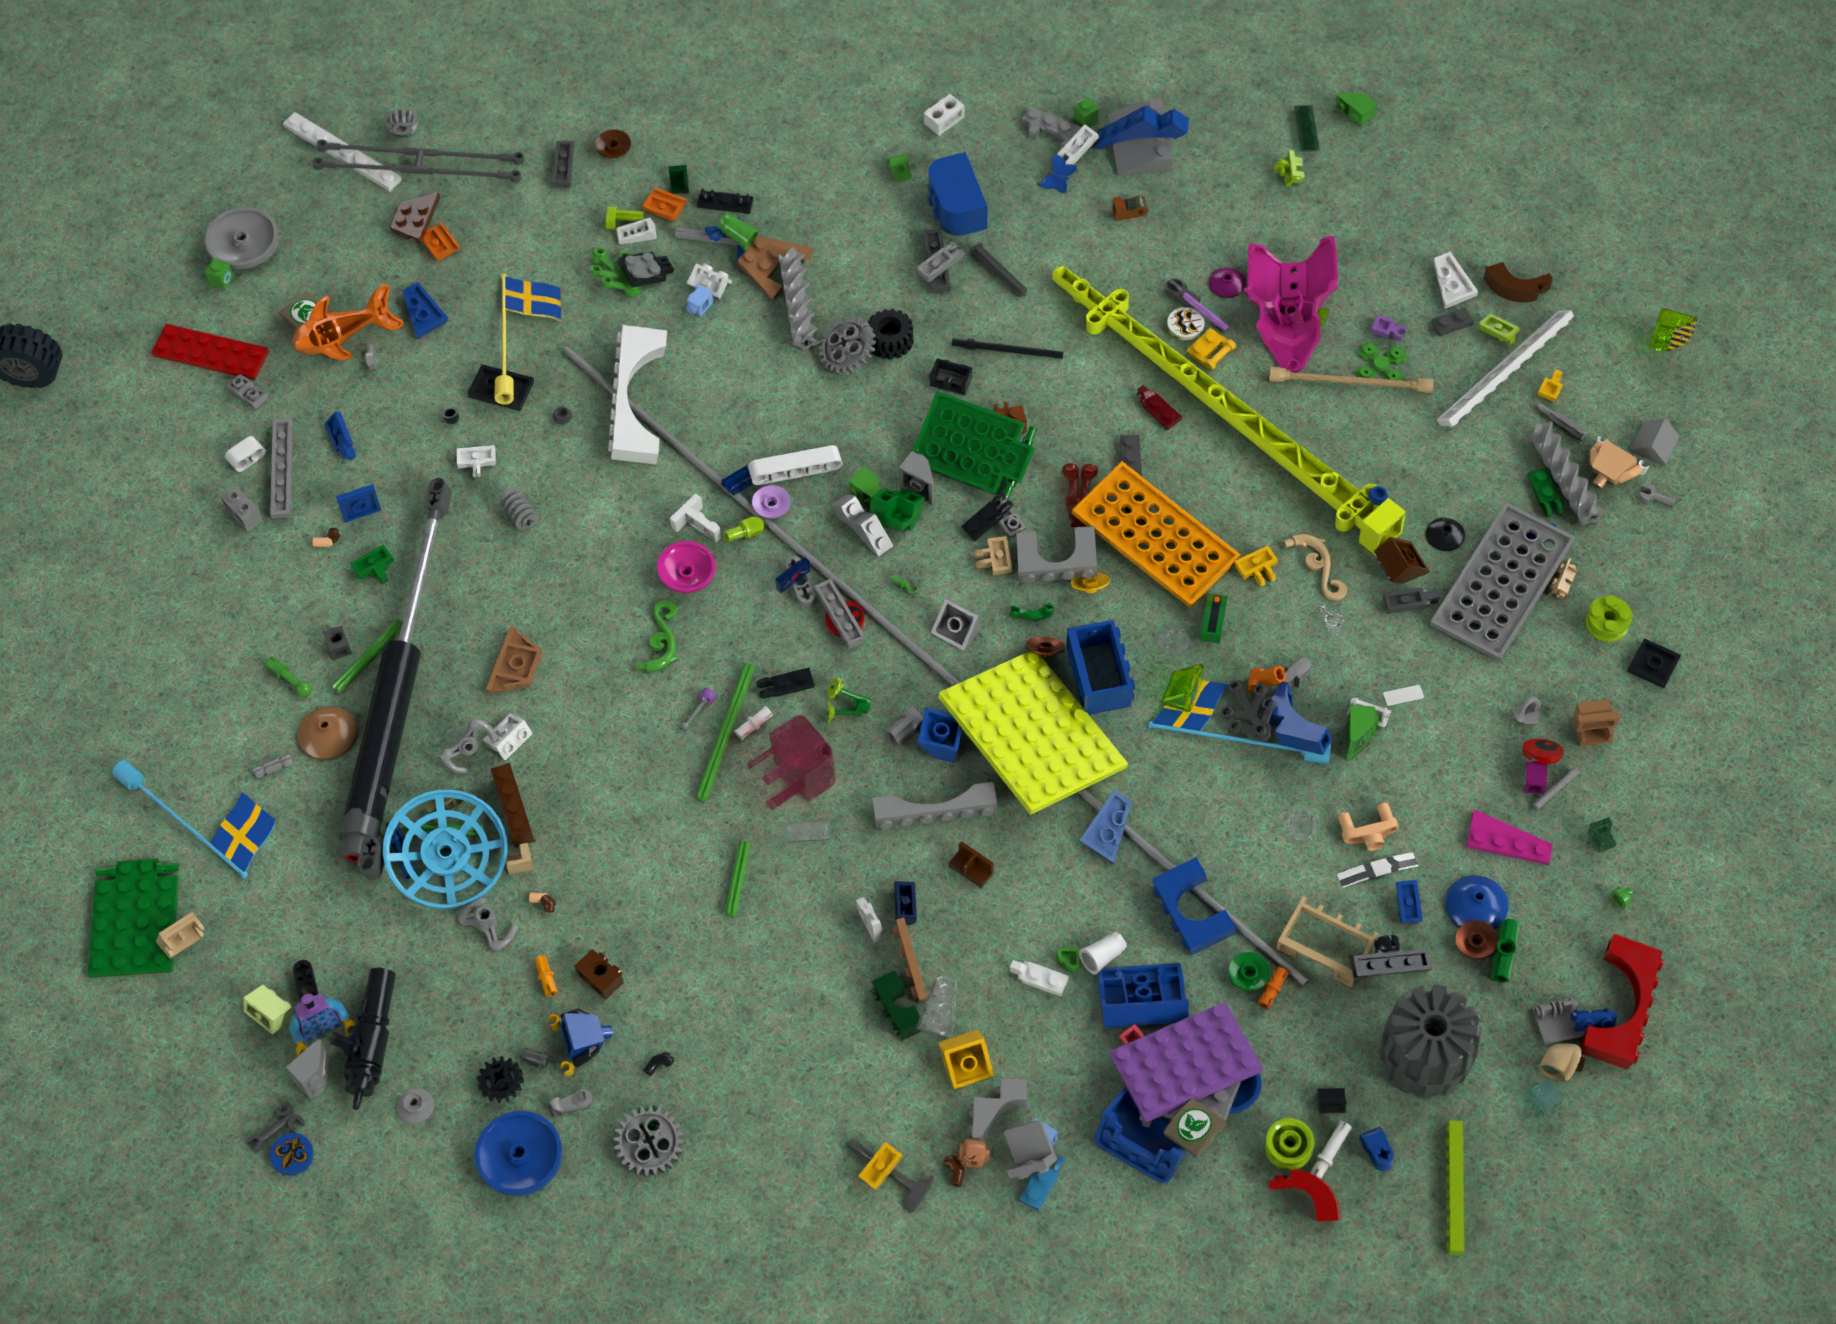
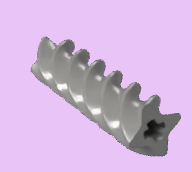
M791 247L787 253L779 255L778 258L781 265V276L786 295V306L791 324L790 330L793 345L798 346L803 351H808L811 346L817 345L820 342L814 339L813 334L817 327L810 322L815 313L808 308L812 297L805 293L810 283L803 279L807 268L800 264L805 254L796 252L795 248Z
M1552 421L1545 424H1536L1534 431L1528 437L1534 442L1537 452L1542 456L1546 467L1551 471L1555 482L1560 486L1561 492L1569 501L1571 509L1578 516L1581 526L1588 523H1598L1600 516L1606 510L1596 506L1597 495L1587 491L1588 480L1578 476L1579 465L1569 461L1570 450L1560 446L1561 435L1551 432Z

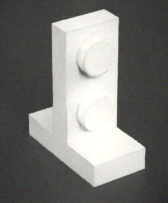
M695 493L670 517L671 529L678 532L686 523H689L716 543L721 539L720 527L714 521L710 522L700 512L703 508L702 499Z

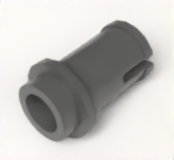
M528 1048L523 1050L521 1061L538 1065L539 1068L547 1067L550 1061V1055H547V1052L543 1051L540 1053Z

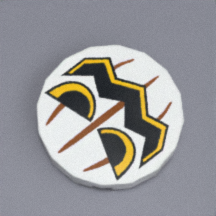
M1190 307L1178 308L1168 317V331L1173 337H1178L1179 340L1191 341L1198 338L1200 333L1203 332L1204 318L1196 309Z

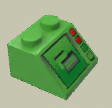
M1350 705L1346 724V760L1353 759L1371 744L1372 736H1376L1379 715L1375 714L1374 706Z

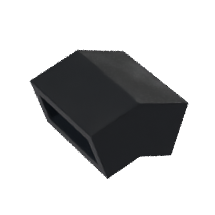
M1345 1088L1317 1089L1319 1113H1346Z

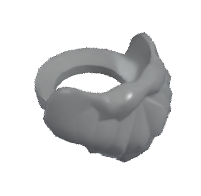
M1530 697L1524 701L1518 711L1512 709L1516 721L1524 725L1538 724L1541 700L1536 697Z

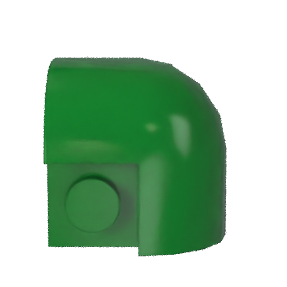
M885 488L872 496L870 513L876 514L884 530L889 526L899 531L903 529L911 530L921 515L924 497L904 488H901L900 491H889L888 488Z

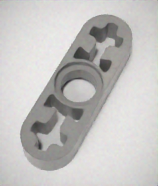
M792 556L785 563L788 577L791 580L790 582L798 603L803 607H810L815 603V592L807 572H804L806 569L803 561L797 556ZM791 564L797 566V573H799L798 577L793 581L792 577L797 573H795L794 567ZM802 578L806 582L803 585H797L795 581ZM805 590L807 596L809 597L808 600H806L803 596V591Z

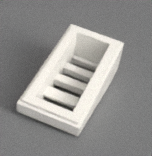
M651 218L616 228L619 244L657 239L655 224Z

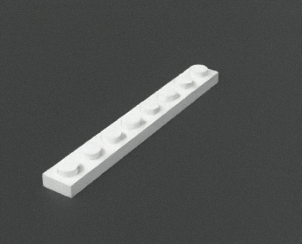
M296 112L283 122L284 128L316 147L317 141L321 139L329 143L348 145ZM340 149L325 151V153L342 163L381 165L358 150ZM352 168L389 192L402 181L401 176L391 170Z

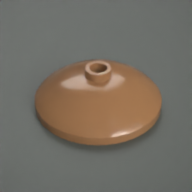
M336 706L320 707L307 714L301 721L297 731L298 743L303 752L314 759H335L345 754L354 745L358 733L357 724L354 717L343 708Z

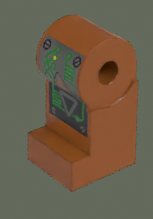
M1120 196L1113 197L1112 210L1116 221L1145 216L1148 213L1146 200L1143 196H1135L1128 199H1121Z

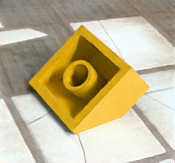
M978 1029L938 1042L953 1089L994 1077L985 1039Z

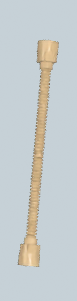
M1270 367L1269 382H1284L1292 378V380L1304 379L1319 382H1343L1345 384H1372V386L1384 385L1387 387L1412 388L1417 390V392L1432 394L1434 380L1431 378H1418L1408 382L1405 380H1381L1379 378L1369 379L1366 377L1352 378V376L1299 374V372L1286 371V368Z

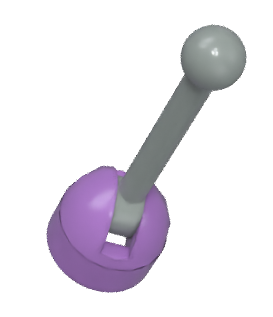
M705 687L699 695L701 703L688 720L681 724L683 730L689 728L690 722L704 704L709 705L715 701L717 695L712 690Z

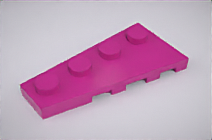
M1474 809L1466 848L1549 865L1553 844Z

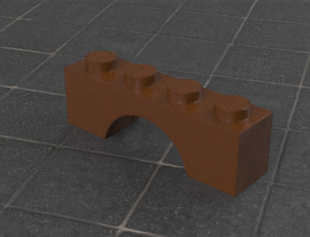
M510 763L491 768L490 770L515 848L519 847L520 844L535 842Z

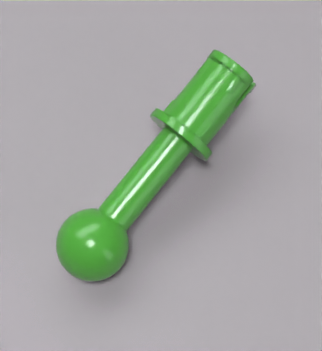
M274 656L266 660L265 667L274 672L278 679L284 678L296 687V692L299 696L306 697L311 693V684L307 681H300L288 672L289 666L283 665Z

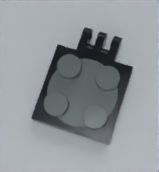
M653 251L619 257L618 264L632 288L666 281V274L674 272L668 257H655Z

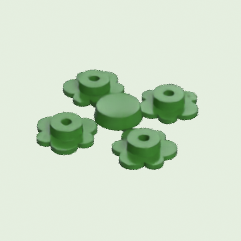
M1374 343L1361 344V348L1357 352L1358 355L1363 357V360L1367 361L1370 359L1374 361L1373 367L1363 365L1361 368H1357L1355 370L1357 378L1375 379V372L1377 370L1385 371L1383 379L1404 381L1405 376L1399 370L1395 369L1392 371L1388 368L1390 363L1399 365L1407 360L1405 349L1392 346L1391 350L1386 351L1387 357L1377 355L1379 349L1376 348Z

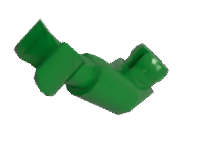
M1047 603L1044 607L1035 611L1022 610L1014 604L1010 607V616L1013 619L1022 616L1024 619L1038 622L1054 614V606L1051 603Z

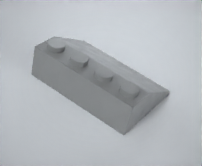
M1162 98L1144 100L1109 113V124L1145 105L1162 115L1164 114ZM1139 138L1112 144L1118 176L1170 171L1172 168L1173 158L1169 138Z

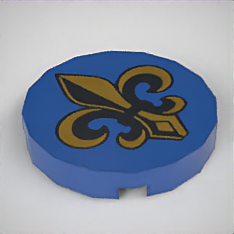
M289 1133L281 1136L272 1145L270 1151L272 1165L277 1172L286 1176H294L307 1170L314 1157L311 1142L307 1137L299 1133Z

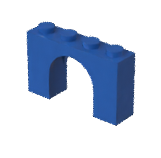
M1197 857L1153 878V886L1151 887L1156 898L1160 897L1163 903L1160 906L1165 916L1169 915L1172 919L1170 925L1175 933L1179 932L1182 938L1179 940L1184 951L1188 950L1191 955L1236 934L1235 925L1226 909L1200 921L1187 919L1179 912L1177 905L1180 897L1186 891L1207 881L1206 873Z

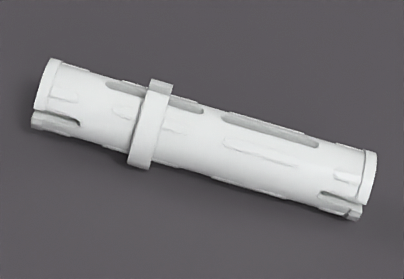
M1339 1121L1322 1153L1317 1155V1161L1310 1173L1322 1178L1327 1168L1332 1166L1333 1158L1352 1129L1348 1123L1344 1125V1121Z

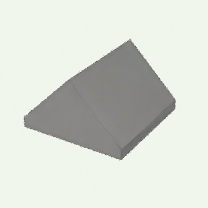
M1666 418L1645 421L1629 452L1666 466L1680 436Z
M945 598L931 633L965 651L980 631V615Z

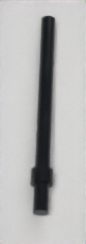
M967 338V340L952 339V346L966 347L967 350H974L975 348L1063 359L1064 353L1063 351L979 342Z

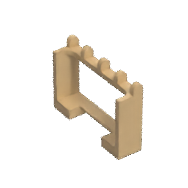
M1303 896L1281 934L1276 950L1294 959L1299 953L1333 970L1334 979L1352 987L1357 979L1353 978L1352 969L1289 939L1288 936L1302 912H1306L1365 941L1368 945L1362 955L1371 953L1374 948V939L1378 938L1379 933L1375 931L1370 936L1361 932V924L1358 923L1353 928L1341 922L1343 915L1339 914L1335 919L1322 912L1324 909L1323 905L1320 904L1318 909H1315L1305 904L1307 898Z

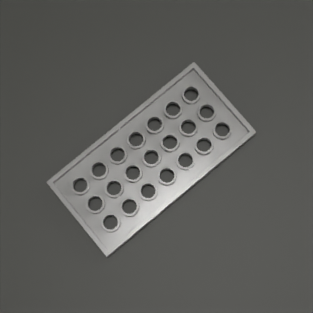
M1505 502L1432 618L1430 626L1501 662L1575 542L1576 537ZM1511 524H1515L1519 527V529L1513 531L1510 530L1508 526ZM1533 533L1536 535V538L1533 540L1528 539L1526 534ZM1506 539L1510 544L1506 546L1501 545L1499 540ZM1551 542L1554 547L1546 548L1543 543ZM1518 548H1524L1526 549L1527 553L1519 554L1516 550ZM1497 554L1500 556V559L1492 560L1490 555ZM1542 557L1545 562L1537 563L1534 558ZM1515 563L1518 568L1510 569L1507 564ZM1488 569L1491 574L1483 575L1480 570ZM1533 572L1535 577L1527 578L1525 573ZM1506 578L1508 583L1500 584L1498 579ZM1479 584L1481 589L1478 591L1473 590L1471 585ZM1523 587L1526 589V592L1518 593L1515 588ZM1490 593H1496L1498 594L1499 598L1493 600L1489 598L1488 595ZM1463 599H1469L1471 600L1472 604L1466 606L1463 605L1461 601ZM1514 602L1517 607L1514 609L1508 608L1506 603ZM1487 608L1490 613L1483 615L1479 612V609ZM1459 614L1463 619L1455 621L1452 615ZM1504 617L1507 619V623L1500 624L1496 619ZM1471 623H1477L1479 624L1480 629L1473 630L1470 628L1469 625ZM1489 632H1494L1498 635V637L1496 639H1490L1487 636V634Z

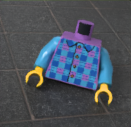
M305 994L301 998V1003L294 1007L295 1014L292 1016L289 1029L294 1044L297 1043L295 1052L299 1056L301 1050L308 1048L303 1044V1041L305 1043L343 1025L342 1022L345 1023L346 1034L351 1036L348 1027L354 1026L357 1023L349 1019L350 1015L340 1001L332 998L326 999L323 994L315 996Z

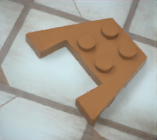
M758 236L738 259V265L774 301L783 290L782 285L769 279L780 266L778 256L787 253L791 247H794L796 252L805 254L801 260L805 264L814 253L813 248Z

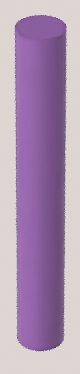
M1187 292L1181 297L1222 331L1226 332L1229 328L1226 323Z

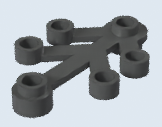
M1233 680L1229 684V692L1239 699L1245 711L1233 710L1230 706H1224L1221 709V715L1225 719L1251 720L1254 726L1242 725L1238 720H1233L1229 724V729L1234 734H1252L1258 741L1268 740L1272 735L1269 721L1272 711L1276 707V702L1270 697L1263 700L1268 689L1263 683H1258L1254 687L1256 696L1253 705H1251L1245 695L1247 691L1246 685L1240 680ZM1262 705L1265 710L1260 720L1258 714Z

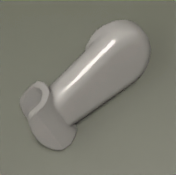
M579 1089L575 1093L561 1099L556 1097L551 1101V1112L553 1116L559 1117L564 1112L587 1108L592 1102V1094L586 1089Z

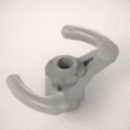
M478 718L472 719L467 730L461 731L456 736V742L441 752L440 758L443 764L457 774L466 775L468 770L454 764L450 759L461 753L472 755L477 751L478 742L476 734L478 728L484 729L492 742H497L498 737L491 725Z
M481 897L464 907L458 917V921L462 926L473 925L479 929L480 932L488 937L489 948L499 951L513 940L517 933L518 925L512 924L507 935L499 941L495 931L498 926L495 912L490 907H480L477 909L476 914L469 915L476 907L485 904L486 900Z

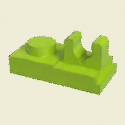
M1489 314L1478 324L1479 330L1497 337L1501 342H1507L1508 346L1515 342V334L1520 331L1519 327L1493 314Z

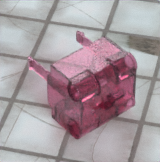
M802 715L794 716L782 726L774 729L769 734L771 748L755 759H750L747 763L750 770L773 754V760L778 767L770 773H766L762 779L767 785H770L781 777L788 788L766 802L772 810L794 795H802L809 802L832 787L836 782L831 746H829L808 719Z

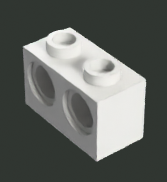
M949 94L924 112V124L939 136L965 117V106Z

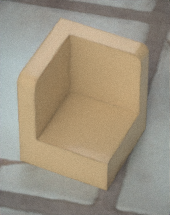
M528 843L520 844L521 852L507 855L506 867L509 874L533 870Z

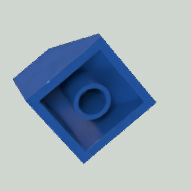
M925 708L917 744L933 758L954 763L962 727L950 713Z

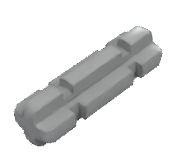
M289 754L281 756V759L275 758L263 763V766L253 767V772L256 778H260L265 773L268 775L283 769L282 766L288 767L292 765L293 761Z

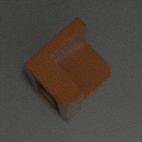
M961 841L959 843V851L949 862V867L982 888L994 874V863Z

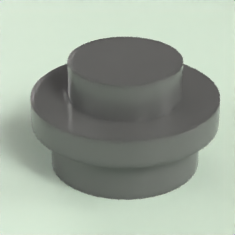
M560 406L555 409L553 419L557 424H567L572 419V413L567 407Z

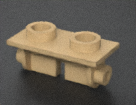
M1571 558L1561 562L1554 578L1548 585L1550 588L1548 596L1554 593L1558 599L1567 597L1571 587L1567 582L1572 583L1577 572L1576 566L1569 564Z

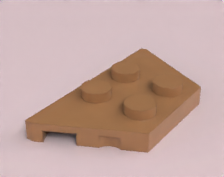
M513 626L509 628L488 682L487 694L530 687L543 651L536 644L531 643L530 639L525 635L522 636Z

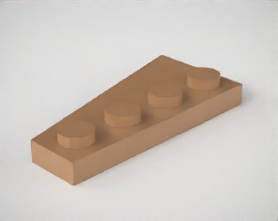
M904 917L896 919L893 932L900 944L898 948L901 959L904 958L906 963L904 969L907 979L910 978L913 985L910 987L913 999L917 998L918 1003L926 1002L927 994Z

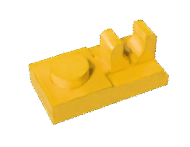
M885 1142L859 1174V1177L876 1190L899 1163L903 1155Z

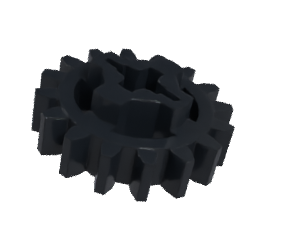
M503 1056L500 1057L499 1061L492 1058L491 1064L485 1062L486 1068L479 1069L482 1076H477L479 1091L482 1090L483 1097L488 1096L490 1102L496 1098L498 1103H501L503 1098L509 1102V1096L516 1098L515 1091H522L520 1084L524 1083V1079L521 1077L524 1074L522 1069H519V1064L517 1062L513 1064L512 1058L505 1061ZM511 1071L514 1073V1080L510 1076ZM487 1080L491 1083L490 1088L487 1086Z

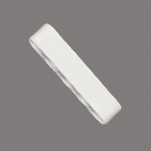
M831 445L753 460L748 464V469L753 484L762 485L840 469L843 462L838 447Z

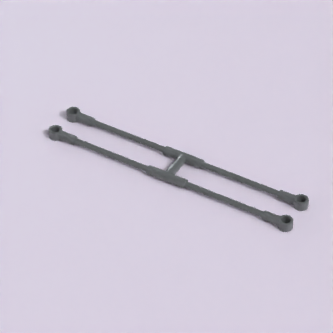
M321 139L317 141V149L320 152L347 149L404 153L405 155H416L414 166L401 165L399 167L337 163L336 161H326L316 157L313 159V167L316 170L343 167L391 170L416 174L438 173L511 179L512 182L516 183L521 181V172L519 170H512L511 172L498 171V173L434 169L433 167H421L423 156L441 155L500 159L501 161H514L515 164L519 165L524 162V154L522 152H515L514 154L501 153V155L437 151V149L405 147L402 149L341 145L340 143H329Z

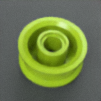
M1612 595L1599 597L1589 607L1585 619L1586 628L1593 637L1600 641H1618L1629 630L1633 617L1629 605L1618 597Z
M1285 1118L1275 1122L1269 1128L1265 1141V1152L1270 1162L1283 1170H1297L1309 1162L1314 1148V1136L1311 1129L1304 1122L1293 1118ZM1291 1141L1295 1146L1287 1147L1284 1142Z

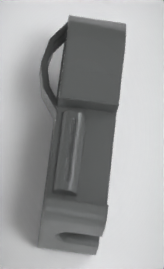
M1173 278L1167 281L1166 294L1183 307L1193 308L1181 298L1185 292L1200 303L1201 296H1197L1187 289V285L1180 279ZM1174 285L1179 291H1171L1169 286Z

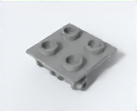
M1570 997L1531 1006L1544 1045L1583 1036L1584 1031H1573L1575 1021H1572L1570 1017L1571 1012H1574L1578 1007L1577 999Z

